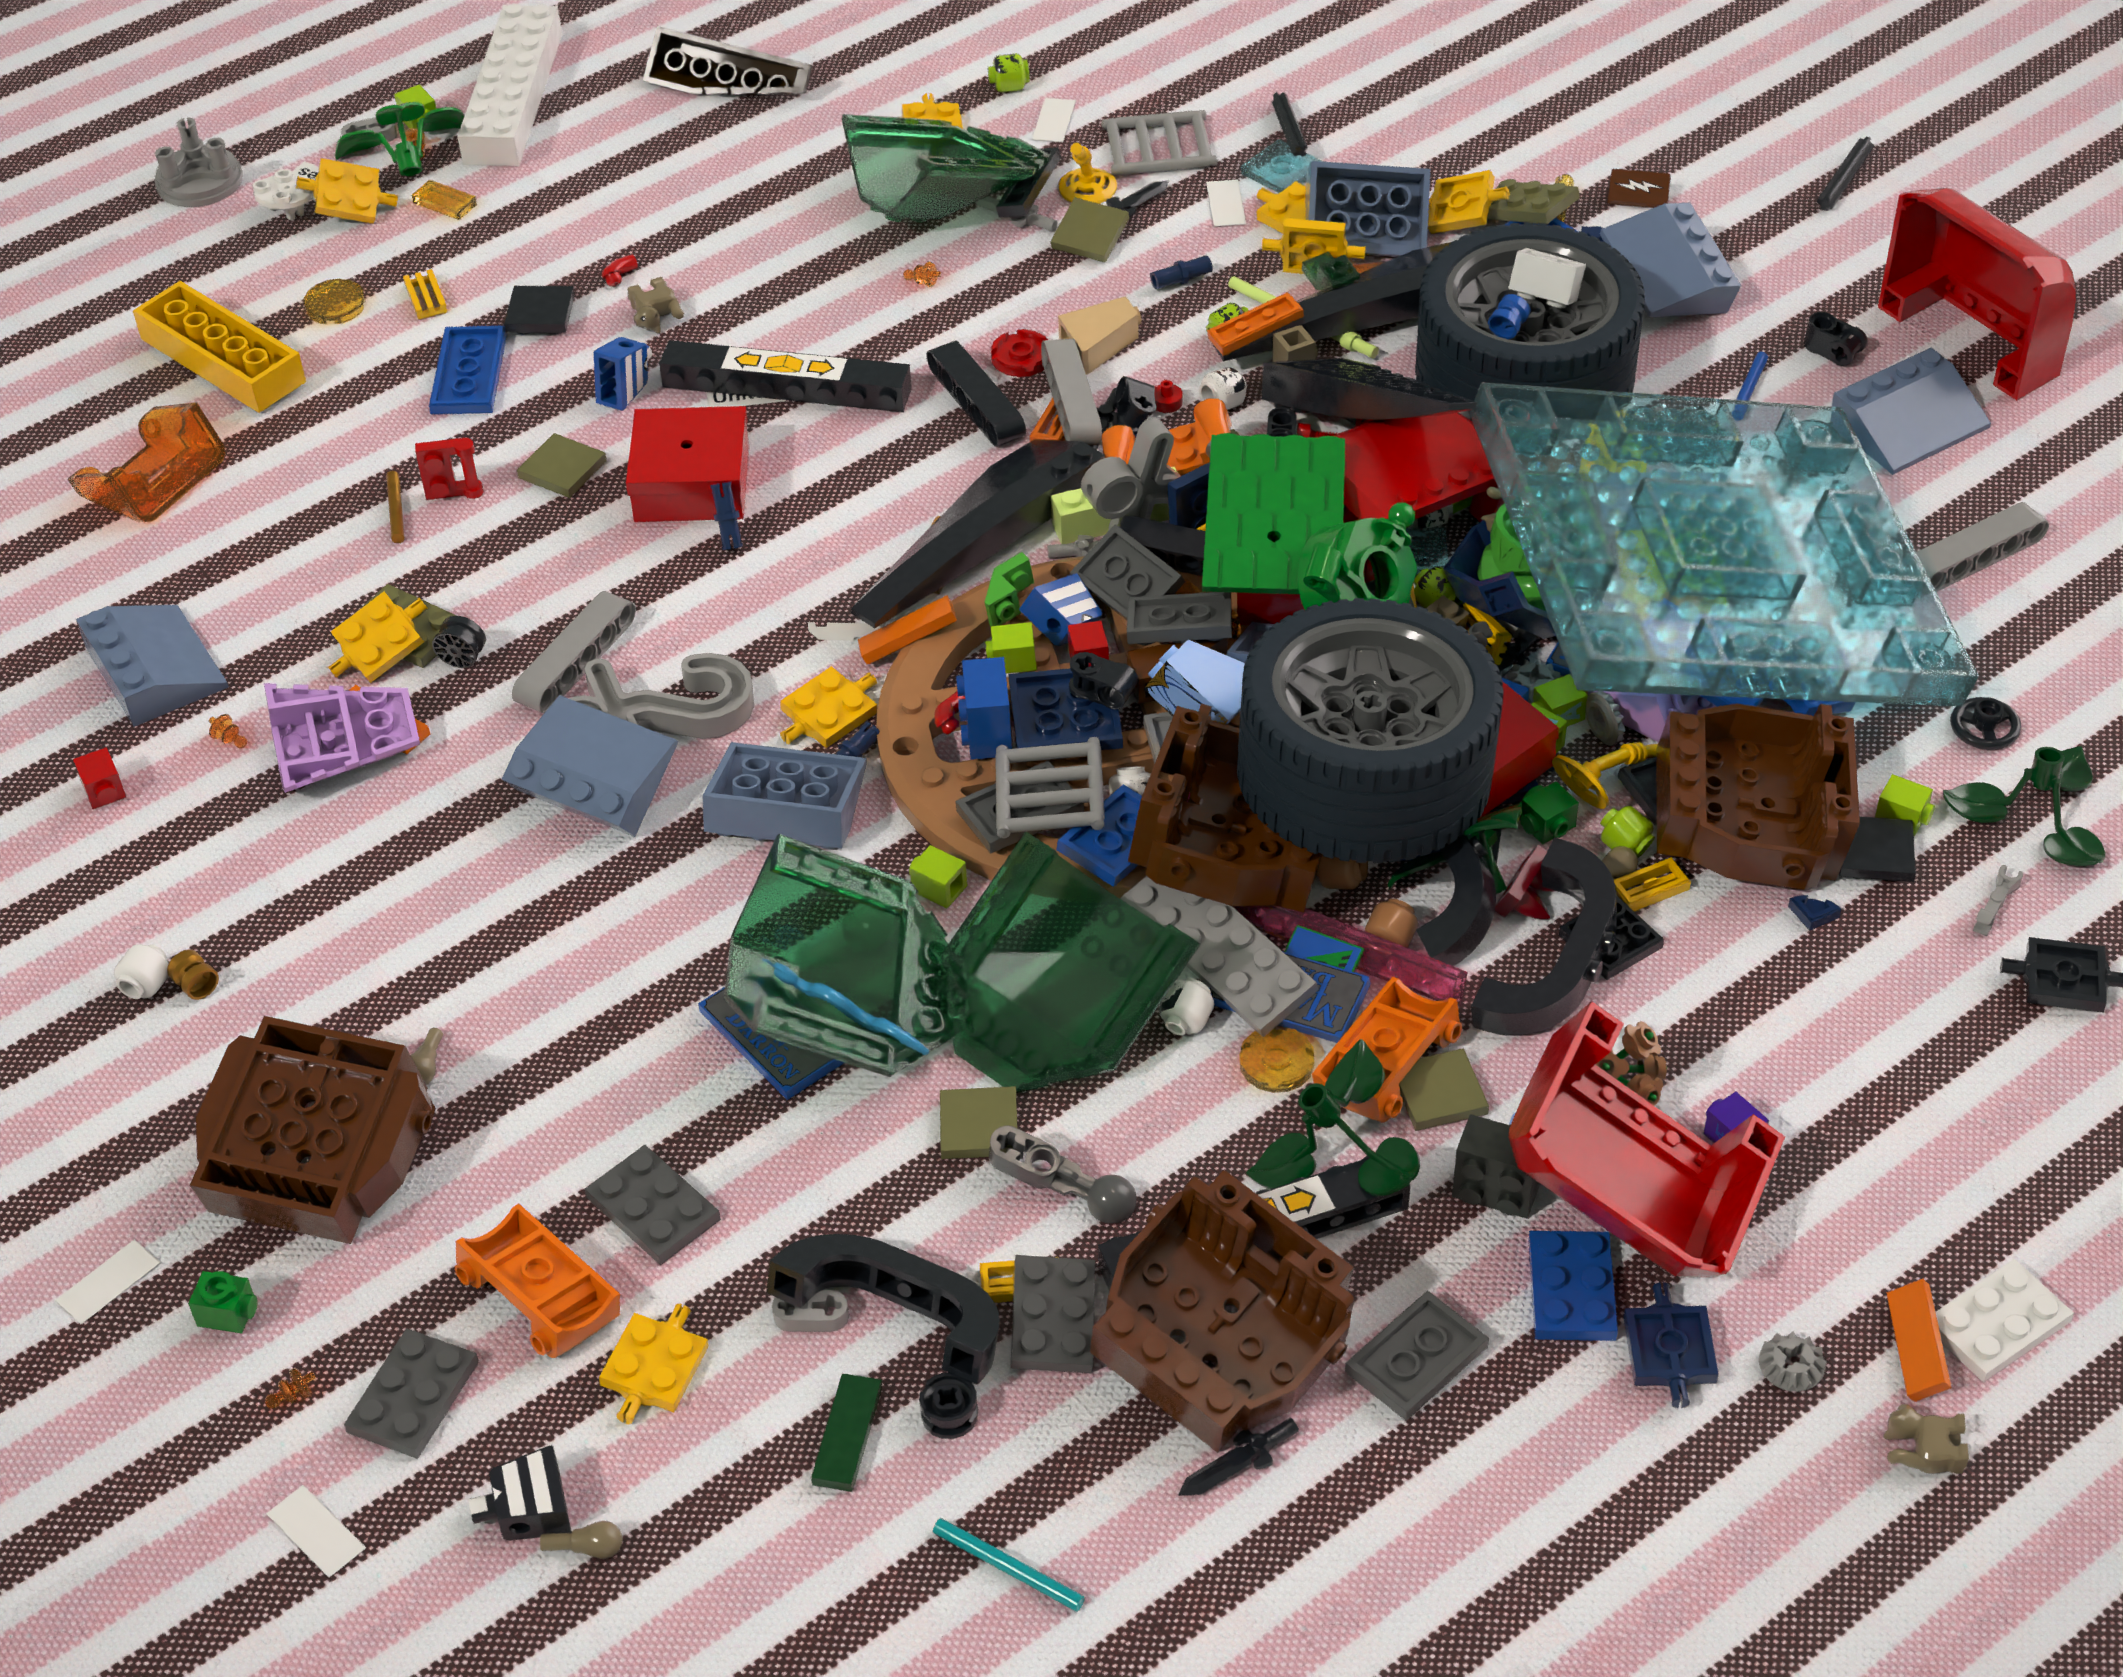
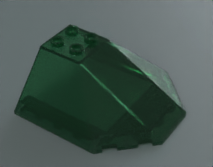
M843 114L841 119L859 199L870 205L872 211L883 213L886 219L895 222H901L903 218H910L921 223H926L928 219H941L1032 176L1050 158L1048 153L1019 138L1011 136L1005 138L991 134V131L970 126L967 127L966 131L958 126H952V122L945 120Z
M1025 832L941 955L948 985L946 995L949 1017L952 1019L954 1029V1053L1001 1086H1016V1093L1114 1071L1201 944L1171 924H1168L1167 927L1158 924L1100 886L1059 856L1053 848Z
M778 834L731 934L724 1000L754 1033L891 1077L925 1055L901 1044L899 1040L886 1033L869 1031V1029L858 1025L857 1022L855 1023L835 1008L834 1005L827 1003V1001L810 997L794 986L781 982L774 975L775 968L762 961V958L769 960L772 964L780 963L786 965L798 977L808 982L825 984L842 993L865 1012L874 1017L886 1018L890 1022L895 1023L927 1047L929 1053L964 1031L969 965L961 953L956 956L945 940L948 934L933 912L929 911L927 913L915 896L918 890L911 881Z

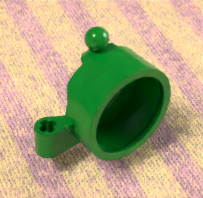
M1398 502L1390 508L1388 519L1364 518L1324 527L1315 532L1305 544L1298 564V590L1304 609L1307 610V607L1316 604L1320 606L1324 602L1332 601L1335 603L1343 599L1353 601L1355 598H1364V600H1370V598L1380 599V601L1385 602L1386 600H1392L1399 604H1409L1411 589L1417 573L1414 555L1409 546L1412 537L1406 532V529L1415 520V511L1412 506L1404 502ZM1367 558L1375 578V596L1368 590L1364 581L1363 571Z

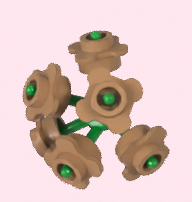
M1640 1021L1634 1027L1629 1024L1624 1028L1625 1034L1622 1037L1624 1049L1616 1055L1612 1049L1596 1065L1655 1106L1661 1096L1662 1080L1666 1077L1667 1066L1665 1058L1658 1057L1661 1053V1047L1656 1033L1645 1022ZM1630 1055L1637 1060V1065H1629L1624 1058ZM1626 1073H1637L1630 1081L1622 1077Z

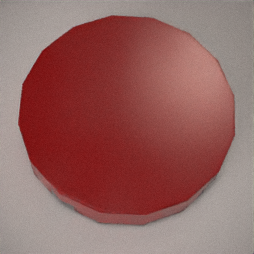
M1020 329L1016 330L1017 334L1009 335V332H1006L994 340L991 346V360L993 366L998 371L1009 376L1026 377L1044 370L1041 345L1043 340H1048L1044 335L1036 331Z

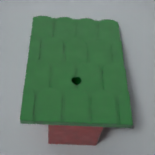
M1231 433L1212 435L1202 592L1237 593V625H1250L1252 621L1270 624L1280 623L1281 619L1288 615L1293 616L1294 612L1301 609L1305 611L1298 590L1297 573L1299 559L1305 544L1315 532L1324 527L1343 523L1345 438L1335 436L1312 438L1300 435L1274 437L1266 434L1238 436Z

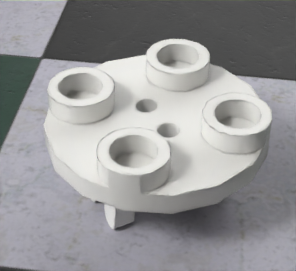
M287 169L277 170L274 176L253 183L255 201L270 210L285 209L286 216L291 221L295 219V213L299 216L304 215V204L311 200L313 191L296 189L297 176Z

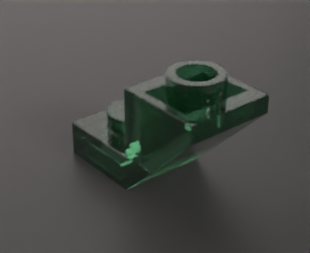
M1328 251L1302 262V271L1316 290H1333L1360 279V274L1346 255L1334 259Z

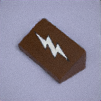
M1612 169L1607 204L1655 208L1668 203L1671 175L1660 172Z

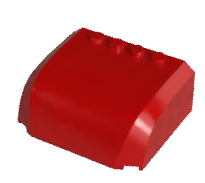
M1925 189L1900 194L1878 308L1898 322H1902L1941 299H1945L2018 347L2019 349L1998 360L1993 381L1995 387L2016 401L2060 376L2072 328L2076 302L2073 271L2068 262L1954 189Z
M1460 413L1412 418L1375 419L1334 435L1338 438H1345L1343 523L1364 518L1388 519L1390 508L1398 502L1411 505L1415 511V519L1471 496L1473 498L1469 513L1479 522H1482V516L1496 513L1504 504V498H1490L1487 495V489L1489 487L1497 489L1506 485L1525 486L1528 472L1498 443ZM1368 558L1363 571L1365 583L1375 580Z
M1591 1001L1552 1035L1524 1092L1509 1128V1140L1517 1167L1672 1276L1712 1278L1724 1275L1732 1267L1786 1136L1753 1114L1713 1145L1705 1142L1596 1065L1612 1051L1624 1023Z

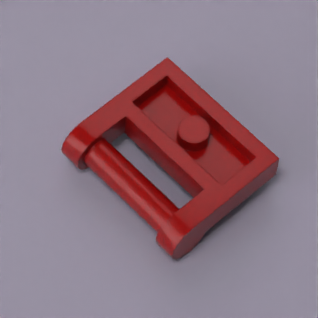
M457 438L415 443V453L426 500L458 496L475 499L482 496L484 492L482 482L477 478L473 459L475 452L473 440L470 438ZM451 455L460 457L465 480L456 481Z

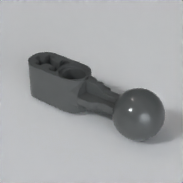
M1002 1126L993 1132L990 1138L989 1160L997 1170L1035 1188H1049L1062 1195L1073 1193L1087 1200L1090 1213L1097 1220L1104 1223H1119L1128 1219L1133 1214L1137 1204V1196L1132 1184L1124 1177L1111 1174L1095 1179L1083 1173L1079 1164L1061 1156L1053 1145L1016 1127ZM1007 1145H1011L1013 1147V1149L1010 1148L1007 1151V1153H1004L1000 1150L1004 1149ZM1024 1152H1027L1025 1162L1023 1163L1020 1161V1158L1023 1159ZM1037 1160H1045L1052 1168L1048 1171H1038L1032 1166V1163Z

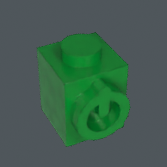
M1556 781L1546 787L1542 785L1533 787L1520 802L1523 806L1520 824L1526 833L1533 835L1542 845L1554 838L1564 836L1569 830L1576 827L1579 802Z
M203 1271L188 1305L197 1327L242 1334L248 1319H252L256 1313L258 1300L257 1296L253 1293L248 1278L232 1276L223 1271Z

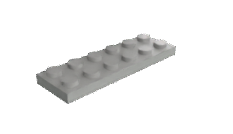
M1147 876L1119 899L1122 907L1262 1037L1268 1034L1319 990L1317 983L1230 905L1156 884Z

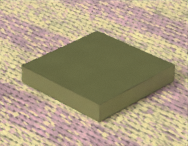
M1074 197L1050 241L1051 248L1106 263L1129 220L1128 211Z
M553 433L517 469L518 478L571 498L607 461L606 453Z
M1464 1048L1419 1058L1399 1083L1400 1094L1415 1131L1469 1118L1470 1114L1483 1116L1489 1112V1104Z
M1016 1086L940 1090L941 1159L989 1157L990 1138L993 1132L1002 1126L1017 1128ZM1007 1145L1004 1149L1000 1150L1004 1153H1007V1151L1010 1148L1013 1149V1147L1011 1145Z

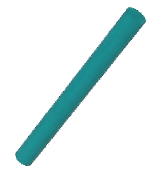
M939 1518L935 1523L933 1533L1075 1612H1078L1082 1607L1085 1596L942 1518Z

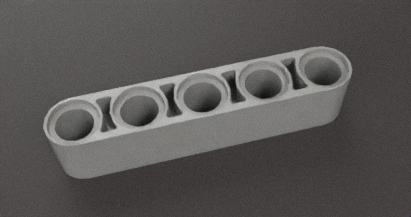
M1075 339L1043 340L1041 345L1042 363L1066 441H1082L1089 446L1101 445V421Z
M2025 502L2017 503L1915 552L1904 563L1902 573L1925 594L1936 593L2036 544L2047 533L2049 522Z
M606 591L600 592L518 677L512 689L513 701L544 714L559 695L564 697L585 674L586 664L593 659H599L629 628L636 614L635 603Z

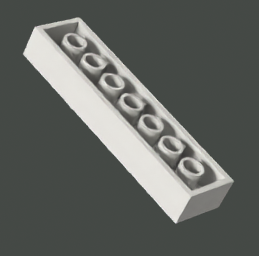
M545 4L536 6L503 5L457 136L463 165L520 166L562 37L558 6H547Z

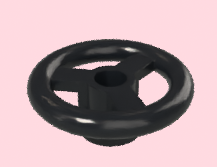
M1975 697L1964 700L1951 713L1950 723L1956 736L1966 744L1979 749L1996 750L2007 747L2014 743L2021 733V720L2018 714L2009 705L1994 698ZM1975 708L1974 713L1968 711ZM2008 719L2011 725L2009 733L2004 737L1996 739L1994 732L1996 725ZM1961 721L1975 725L1982 732L1983 738L1976 737L1966 731Z

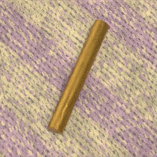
M390 471L387 473L386 478L391 540L399 544L405 539L400 478L398 472Z

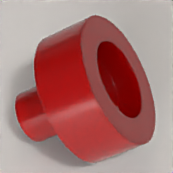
M1163 380L1160 385L1155 387L1156 411L1173 413L1182 407L1183 392L1171 380Z

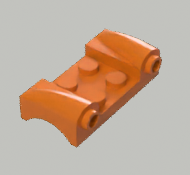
M1205 399L1194 407V423L1181 425L1169 430L1174 437V443L1167 465L1170 467L1175 466L1181 476L1210 462V458L1206 454V447L1211 441L1212 435L1231 433L1232 423L1222 400ZM1115 425L1104 431L1102 434L1103 453L1106 455L1105 458L1119 457L1128 465L1136 439L1130 427Z
M1392 976L1312 1073L1313 1083L1325 1086L1329 1075L1339 1061L1359 1039H1362L1382 1063L1385 1070V1079L1379 1091L1371 1099L1360 1104L1350 1101L1348 1106L1343 1108L1385 1123L1390 1118H1395L1400 1113L1403 1104L1399 1083L1432 1042L1441 1048H1445L1450 1043H1455L1459 1039L1462 1032V1023L1459 1019L1457 999L1451 997L1442 1001L1426 999L1411 991L1400 979Z
M520 1204L512 1207L502 1222L485 1235L471 1239L462 1237L456 1241L457 1265H455V1273L458 1279L464 1285H472L477 1289L481 1288L487 1281L531 1320L532 1334L530 1335V1341L535 1351L542 1356L546 1354L551 1358H557L592 1336L620 1315V1293Z

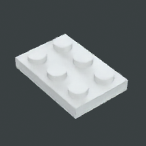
M2016 1259L2011 1260L1936 1311L1942 1344L1983 1383L2072 1321L2074 1315L2071 1309Z

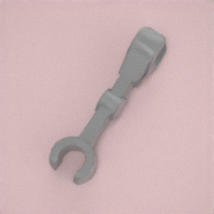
M2002 865L1996 878V889L1991 893L1985 908L1980 909L1976 918L1977 923L1973 928L1974 932L1984 936L1989 934L1998 910L2003 907L2005 898L2019 889L2023 878L2022 871H2019L2017 877H2008L2005 875L2008 866Z

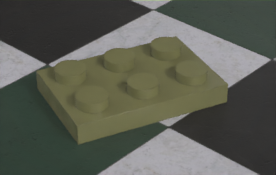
M1514 179L1503 180L1495 189L1508 187L1509 199L1493 201L1489 207L1487 219L1548 224L1580 198L1579 188L1576 186H1566L1564 183L1550 185L1541 184L1539 181L1524 183L1516 182Z
M387 584L366 604L385 591L393 603L404 610L416 601L418 597ZM422 600L428 609L412 621L416 632L423 639L424 643L403 659L424 668L437 656L433 651L432 642L435 635L439 633L443 621L449 616L456 615Z

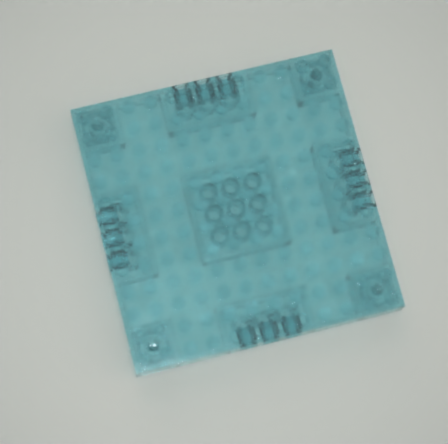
M1481 382L1474 400L1477 402V409L1470 410L1469 414L1577 690L1963 706L1979 675L1842 407Z

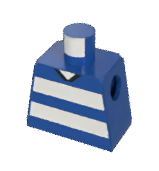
M618 337L593 351L596 403L623 411L648 382V360L652 356V351L645 343Z
M1077 573L1034 587L1019 608L1056 646L1068 644L1067 625L1094 622L1102 618V611Z

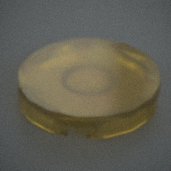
M331 279L318 283L309 289L304 297L307 315L310 319L321 324H327L326 321H334L335 324L350 321L363 311V304L365 302L364 291L360 285L347 279Z
M1275 1027L1264 1037L1257 1031H1254L1243 1041L1239 1054L1240 1071L1247 1082L1260 1090L1272 1093L1289 1092L1301 1087L1310 1079L1315 1066L1314 1048L1306 1036L1292 1028L1286 1027V1030H1276Z

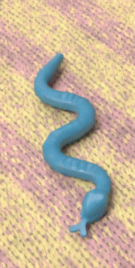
M762 958V961L775 968L774 975L781 982L794 986L810 997L827 1001V1003L834 1005L841 1013L855 1023L857 1022L858 1025L869 1029V1031L886 1033L899 1040L901 1044L923 1055L929 1054L927 1047L895 1023L890 1022L886 1018H877L865 1012L842 993L825 984L808 982L798 977L786 965L780 963L772 964L769 960Z

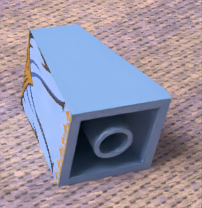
M1187 640L1179 649L1173 645L1159 659V662L1148 673L1152 679L1144 690L1172 717L1177 706L1198 712L1201 703L1212 706L1211 720L1227 725L1241 711L1242 679L1245 663Z

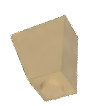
M1126 296L1058 315L1059 339H1075L1086 375L1139 338L1138 325L1141 324V315L1139 309L1136 306L1133 307Z

